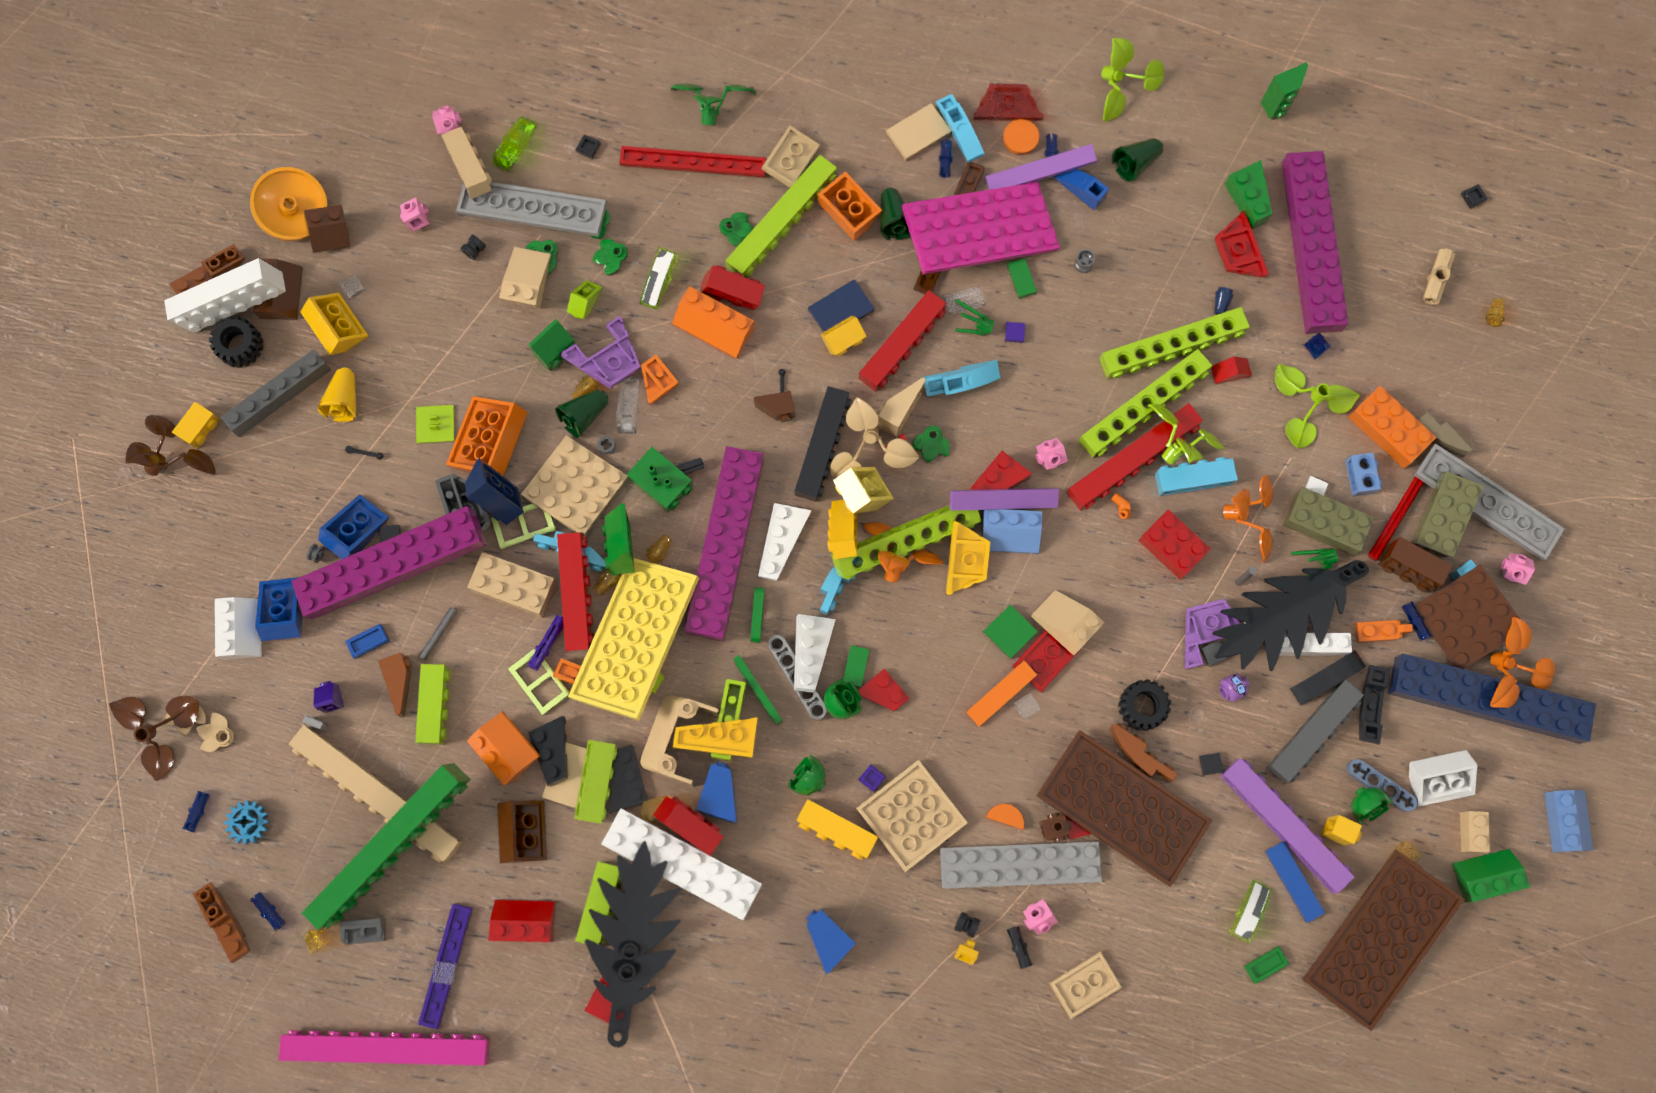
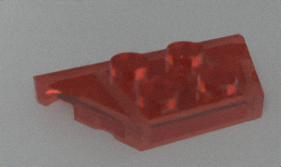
M990 83L985 96H983L979 107L973 115V120L1024 119L1028 121H1043V113H1040L1036 106L1037 103L1034 97L1031 96L1027 84Z

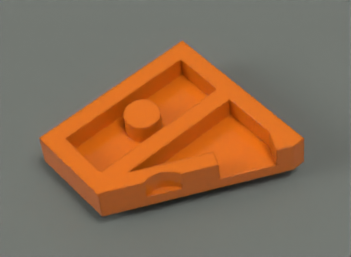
M656 354L641 365L650 406L679 385V382Z

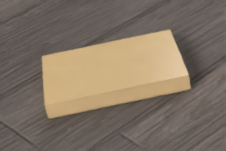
M931 103L887 129L886 134L905 161L949 136L951 130Z
M789 125L762 166V170L788 187H791L802 175L820 147V144Z
M565 742L568 779L551 787L546 784L542 798L576 808L586 748Z
M1101 951L1049 982L1070 1019L1122 988Z

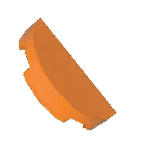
M1010 804L994 806L985 817L1024 830L1022 814Z

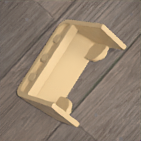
M673 695L666 696L661 702L640 762L642 767L647 771L694 787L695 783L693 780L675 775L677 762L672 756L665 754L678 716L685 719L693 718L698 709L719 716V709L688 698Z

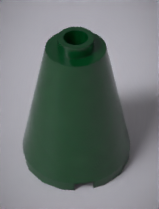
M1152 138L1118 147L1112 153V163H1116L1117 166L1115 171L1127 182L1136 180L1163 153V144L1160 140Z
M887 188L881 193L880 231L883 238L891 240V238L902 240L911 236L902 209L905 201L895 188Z
M595 389L558 405L555 408V413L560 423L564 421L567 425L565 429L572 436L578 438L585 433L608 405L609 398L603 390Z

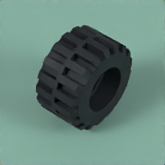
M229 316L227 320L221 319L219 325H214L215 330L210 332L212 335L209 338L210 347L214 351L213 353L226 365L242 368L244 364L247 367L249 362L252 361L254 363L256 361V356L260 357L261 353L259 351L263 350V345L261 344L263 343V338L260 332L247 319H241L239 316H235L233 319ZM244 335V341L238 348L229 349V343L235 336Z
M1148 679L1144 681L1138 680L1128 686L1121 694V700L1118 702V707H1120L1119 714L1123 715L1124 718L1122 720L1124 722L1127 721L1129 727H1135V730L1138 731L1141 729L1148 731L1158 727L1168 718V713L1171 711V708H1169L1171 700H1168L1170 695L1168 692H1164L1163 689L1165 688L1162 685H1157L1158 682H1150ZM1138 695H1147L1153 700L1155 710L1151 716H1143L1137 712L1134 701Z

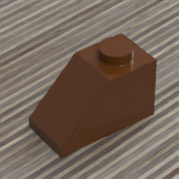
M791 391L754 397L755 407L776 421L787 422L795 418Z

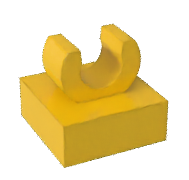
M968 939L965 946L960 944L954 958L973 965L979 954L978 951L973 950L975 941Z

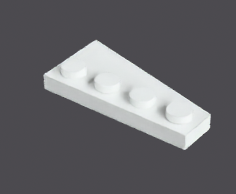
M774 503L758 578L778 580L811 514V510Z
M798 614L796 617L794 690L812 693L815 691L836 619Z

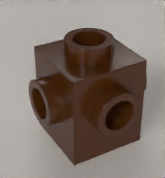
M1058 812L1047 815L1048 819L1039 822L1044 841L1053 839L1055 843L1066 840L1065 836L1070 834L1069 830H1072L1069 818L1066 819L1065 815L1059 816ZM1055 824H1056V825L1058 826V828H1059L1058 831L1055 830V828H1054V825H1055Z

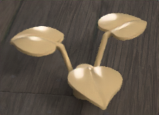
M856 397L847 412L846 422L854 431L864 430L862 443L854 457L846 451L837 454L832 460L830 474L836 479L850 468L862 467L860 462L856 460L866 443L874 444L879 441L883 451L886 452L884 462L893 468L910 466L919 458V455L908 441L900 438L891 440L886 448L882 437L879 436V427L877 426L878 415L867 402Z

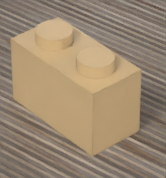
M1460 812L1462 853H1490L1489 812Z

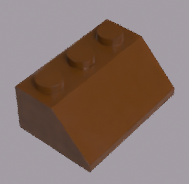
M259 258L283 273L286 292L275 298L268 299L260 305H255L253 312L260 319L297 320L302 266L279 259Z
M544 800L497 803L500 864L546 861Z

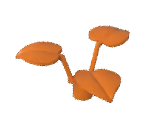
M1264 475L1261 478L1259 486L1261 498L1259 500L1251 502L1249 490L1243 489L1231 499L1233 504H1226L1223 509L1225 520H1236V523H1242L1261 531L1259 542L1263 559L1262 563L1266 562L1272 550L1271 532L1269 529L1246 520L1249 517V506L1263 502L1264 507H1268L1272 502L1273 488L1268 475Z
M881 522L863 524L864 529L873 536L892 529L889 525ZM890 543L887 547L888 551H879L878 553L879 561L885 569L884 579L893 583L899 581L901 571L905 572V569L909 567L910 561L913 559L923 564H944L938 555L927 549L912 550L913 555L906 559L903 556L890 552Z
M1512 617V623L1506 637V648L1508 651L1504 650L1503 653L1496 651L1490 658L1491 665L1507 675L1500 681L1492 698L1491 707L1508 708L1513 706L1518 699L1520 690L1516 684L1517 679L1507 671L1509 669L1517 667L1534 673L1531 678V684L1533 687L1542 690L1547 689L1554 679L1555 664L1550 658L1540 659L1535 669L1516 664L1512 655L1519 654L1521 649H1527L1532 638V632L1528 624L1516 617Z

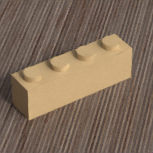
M462 127L442 134L445 147L470 198L473 199L492 191L489 184L492 183L489 173H484L483 171L485 166L482 159H477L479 154L475 145L472 147L470 145L472 140L469 133H464Z

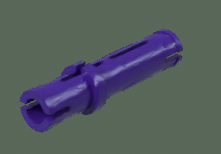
M555 616L539 646L535 647V653L527 664L531 669L538 671L545 657L549 656V650L563 628V617Z

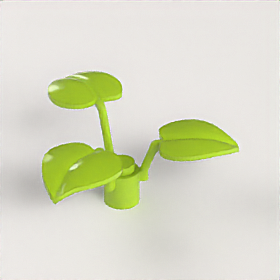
M1112 38L1111 66L1106 65L1101 73L1102 78L1109 81L1108 84L1115 88L1109 92L1106 98L1103 112V121L1105 122L1119 117L1125 109L1126 97L1121 93V88L1115 84L1121 81L1123 76L1145 79L1144 88L1148 91L1158 89L1164 80L1165 68L1159 60H1152L1147 65L1146 76L1123 73L1121 71L1127 67V63H1130L1134 56L1133 44L1123 38Z
M1279 364L1275 371L1276 386L1284 395L1293 396L1297 391L1299 393L1311 391V399L1314 404L1303 421L1299 418H1293L1285 427L1288 439L1297 448L1307 447L1316 437V427L1312 423H1307V419L1319 403L1328 401L1327 405L1331 411L1337 414H1344L1352 408L1360 396L1347 387L1340 385L1329 386L1325 383L1319 384L1316 388L1312 386L1311 388L1302 389L1305 386L1306 380L1300 370Z
M1157 404L1147 405V407L1153 408L1163 420L1173 426L1171 436L1166 444L1168 448L1162 454V458L1167 463L1174 465L1183 454L1186 455L1189 463L1201 461L1204 457L1194 447L1200 440H1206L1217 449H1225L1219 440L1205 429H1199L1201 436L1190 444L1179 437L1176 439L1177 442L1172 444L1178 427L1177 424L1179 423L1178 419L1163 406Z

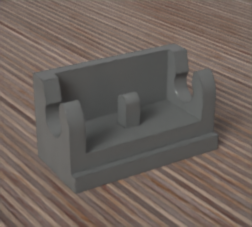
M385 918L339 922L341 943L344 942V945L386 941Z

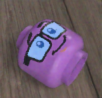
M1234 673L1221 680L1219 692L1224 700L1236 702L1247 696L1250 684L1246 677Z

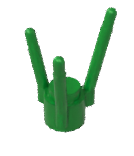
M959 299L955 300L956 303L979 316V318H975L961 313L962 317L976 322L978 330L956 328V332L978 334L981 336L984 333L990 334L992 332L994 320L989 319V316L980 313Z
M1334 548L1291 552L1292 555L1318 554L1316 557L1309 558L1308 561H1319L1321 565H1324L1319 569H1330L1332 564L1338 562V554Z

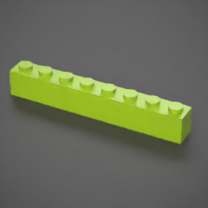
M819 155L725 260L726 268L731 272L742 274L745 278L750 277L755 271L756 265L763 263L767 257L766 254L777 247L781 237L787 236L790 232V227L801 220L805 210L811 209L814 204L813 201L818 197V193L837 178V167Z

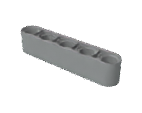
M774 635L769 640L770 652L794 689L792 677L795 674V655L782 636ZM781 641L783 643L782 648L774 649L772 647L773 642ZM785 657H790L793 660L790 666L782 664V660ZM794 690L812 720L821 721L825 718L826 707L816 690L813 692L811 699H804L802 697L804 691ZM814 707H821L823 714L815 716L812 710Z

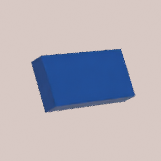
M378 624L345 642L353 659H356L390 642L382 624Z

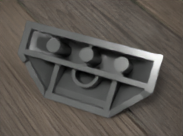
M454 474L435 480L445 514L447 515L468 506L476 511L482 531L485 533L491 523L488 511H483L477 503L471 502L467 498L466 480Z

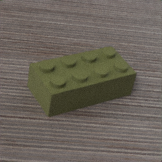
M1447 471L1441 472L1411 543L1447 557H1454L1484 486Z
M1301 487L1294 496L1283 526L1355 556L1362 550L1374 517L1305 487Z

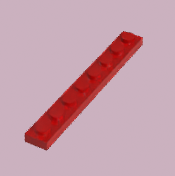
M621 146L620 166L765 178V171L762 170V166L766 162L765 157Z

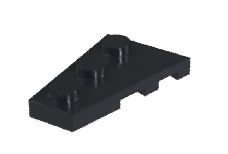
M561 716L528 732L533 747L540 754L538 761L547 786L550 787L568 779L567 755L565 752V742H567L565 716Z
M633 745L617 749L616 759L612 761L613 777L611 779L609 813L648 802Z

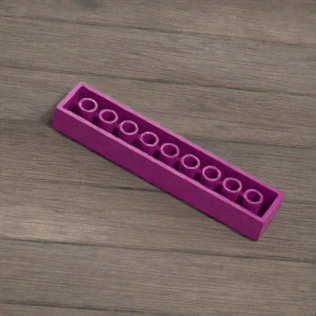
M1324 151L1287 153L1282 161V170L1305 334L1342 332L1349 323Z
M728 446L725 448L697 573L699 580L693 592L685 632L687 635L721 642L725 641L763 467V453Z
M465 506L291 582L303 617L315 619L485 547L487 542L476 511Z

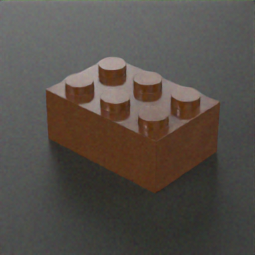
M1402 537L1387 545L1378 562V565L1385 572L1398 575L1400 580L1416 585L1418 590L1425 593H1430L1443 586L1453 566Z

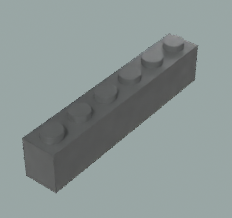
M313 349L226 412L221 418L229 429L240 437L327 374L331 369L317 351Z
M1346 679L1340 682L1266 768L1284 784L1290 781L1293 783L1300 775L1298 771L1302 767L1306 768L1313 759L1310 757L1315 752L1319 753L1324 748L1325 744L1323 742L1327 738L1331 739L1336 734L1337 730L1335 728L1348 720L1350 717L1348 713L1352 709L1356 710L1361 705L1362 701L1360 699L1364 695Z

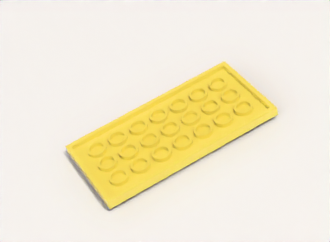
M633 558L635 572L621 575L568 697L575 701L640 720L699 577Z

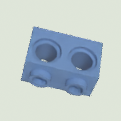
M1374 453L1351 455L1345 460L1353 497L1375 494L1381 490L1382 480L1378 476V461L1374 458ZM1360 462L1366 465V469L1360 466ZM1363 480L1368 481L1370 487L1365 486Z

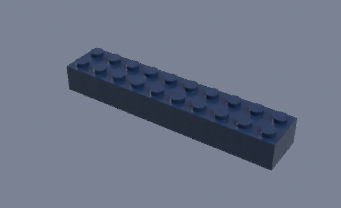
M1403 653L1394 659L1388 690L1389 695L1578 744L1590 742L1596 703L1516 683L1520 690L1519 696L1513 706L1508 708L1491 707L1492 698L1502 679Z

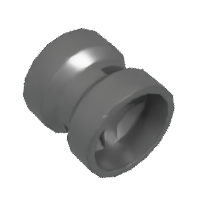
M1088 249L1081 250L1077 254L1074 263L1075 269L1080 273L1089 272L1095 262V254Z

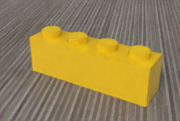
M844 499L831 501V509H828L829 541H827L829 552H833L834 559L857 556V513H852L847 509Z
M808 799L796 820L800 823L798 827L807 832L811 829L817 832L816 837L827 841V839L834 841L833 846L842 851L845 848L852 851L851 855L859 860L868 858L878 836Z

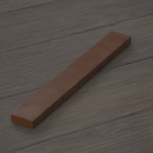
M967 162L954 195L975 192L985 167ZM921 270L913 290L926 294L928 290L933 292L941 271L923 274Z

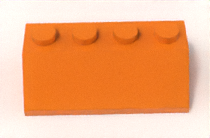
M690 286L680 300L672 325L735 359L738 358L755 329L754 320Z

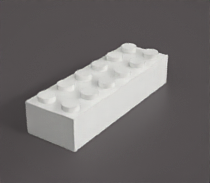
M258 258L164 300L167 320L192 333L199 332L207 326L216 324L221 319H227L229 316L244 312L252 306L260 305L268 299L275 298L286 292L283 273Z

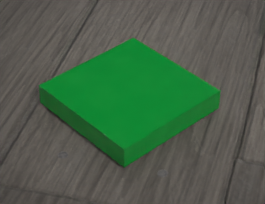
M1011 605L983 631L1009 659L1038 632Z

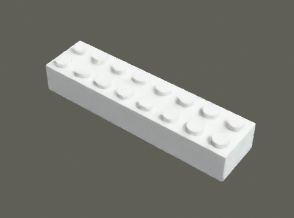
M620 809L602 845L633 861L643 841H646L652 867L664 861L668 862L663 878L737 918L745 919L763 884L629 812Z

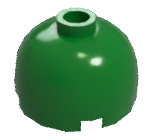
M840 679L832 683L825 691L824 704L830 715L836 719L846 720L860 713L862 710V706L860 707L862 698L858 689L851 682L846 683L843 682L845 679Z
M809 755L810 759L805 757L793 771V774H796L793 780L789 779L788 787L800 795L807 796L814 794L816 791H821L826 783L824 781L826 775L825 768L812 755Z
M1361 787L1355 792L1356 796L1352 800L1351 808L1359 824H1365L1363 820L1369 818L1371 822L1389 810L1387 805H1393V801L1380 788L1370 787L1366 789Z

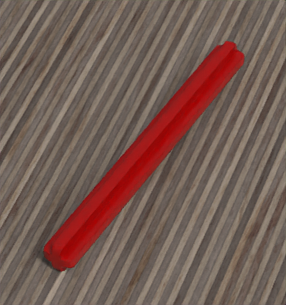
M1414 477L1369 552L1368 557L1376 561L1380 558L1422 488L1424 482L1417 477Z

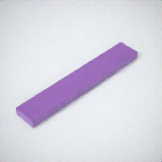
M1092 144L988 175L986 176L989 190L1027 184L1095 164L1097 159Z
M1059 489L951 490L949 509L954 511L1058 508Z

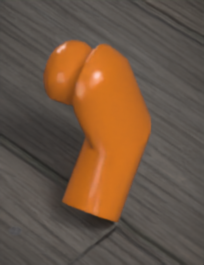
M1116 492L1111 500L1118 505L1119 517L1121 519H1128L1131 516V504Z

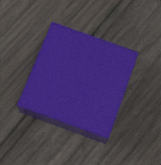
M1006 322L1005 342L1024 343L1025 323Z
M870 764L858 780L874 793L886 776Z

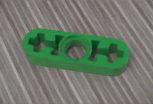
M755 587L750 640L753 643L761 642L765 588Z

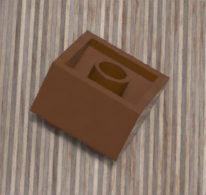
M342 205L304 210V220L313 253L350 247Z

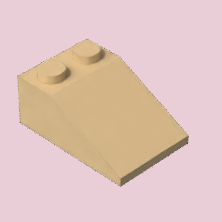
M514 247L503 278L499 298L504 302L540 309L551 254Z
M919 379L887 400L885 405L882 404L877 411V426L896 438L898 437L924 391L926 379Z
M1056 590L1031 615L1036 622L1073 655L1105 623L1091 609Z

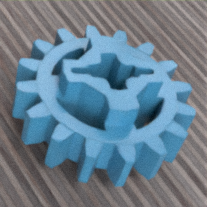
M248 800L245 801V804L238 802V808L231 807L232 814L226 813L229 821L224 822V824L229 825L225 832H231L229 838H236V843L243 841V844L246 845L250 841L256 843V837L263 838L262 832H268L265 824L270 823V821L265 820L269 816V813H263L265 807H258V802H253L251 805V801ZM253 811H255V812L257 813V815H258L259 818H256V817H255ZM248 820L254 821L253 823H249L246 825L241 824V822H245Z

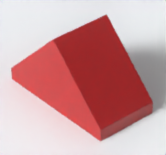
M1233 356L1211 367L1215 385L1252 377L1247 358Z

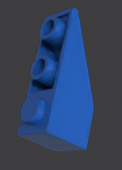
M1078 169L1052 176L1093 210L1103 202L1109 191V188L1097 178Z

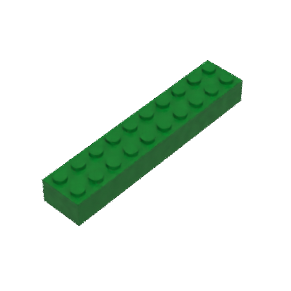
M455 763L441 765L302 912L303 916L317 930L328 929L332 925H338L344 919L342 915L347 910L351 911L358 904L356 900L360 896L364 897L372 889L370 887L372 883L381 880L385 875L384 871L388 867H393L399 861L398 856L402 852L406 853L413 846L411 842L416 837L420 838L427 831L426 827L428 824L436 822L441 816L439 813L454 803L453 798L457 794H462L468 788L467 783L471 779Z

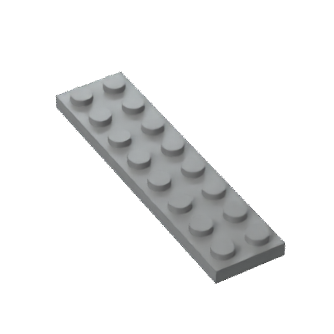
M495 182L489 183L492 191L471 199L463 183L456 212L460 215L599 237L607 206L606 200Z
M1436 443L1431 446L1415 471V477L1433 489L1441 472L1445 471L1483 485L1484 487L1472 514L1542 561L1547 559L1565 528Z
M1099 842L940 848L942 889L1102 882Z

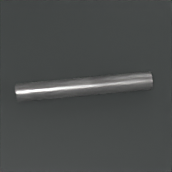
M1250 567L1235 580V584L1241 586L1256 574L1257 569Z
M449 608L419 654L420 658L426 660L457 612L455 609Z

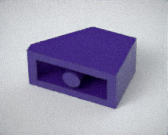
M326 681L321 683L320 687L314 688V708L324 713L343 708L344 703L339 685Z

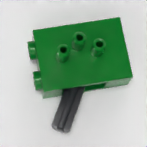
M651 447L627 473V477L666 512H669L671 509L674 510L679 505V500L683 496H687L693 489L692 480L685 474L703 469L704 463L701 458H697L675 466L655 448Z

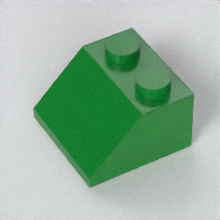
M555 319L528 345L534 357L551 371L553 368H558L564 359L561 356L562 352L576 343L559 321Z

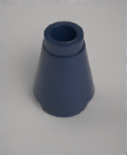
M1218 287V291L1215 292L1214 314L1218 315L1227 312L1234 296L1232 289Z

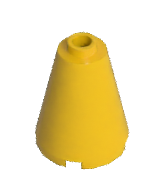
M341 368L335 372L318 404L317 410L323 417H334L333 421L351 422L354 417L356 418L355 374L351 369Z

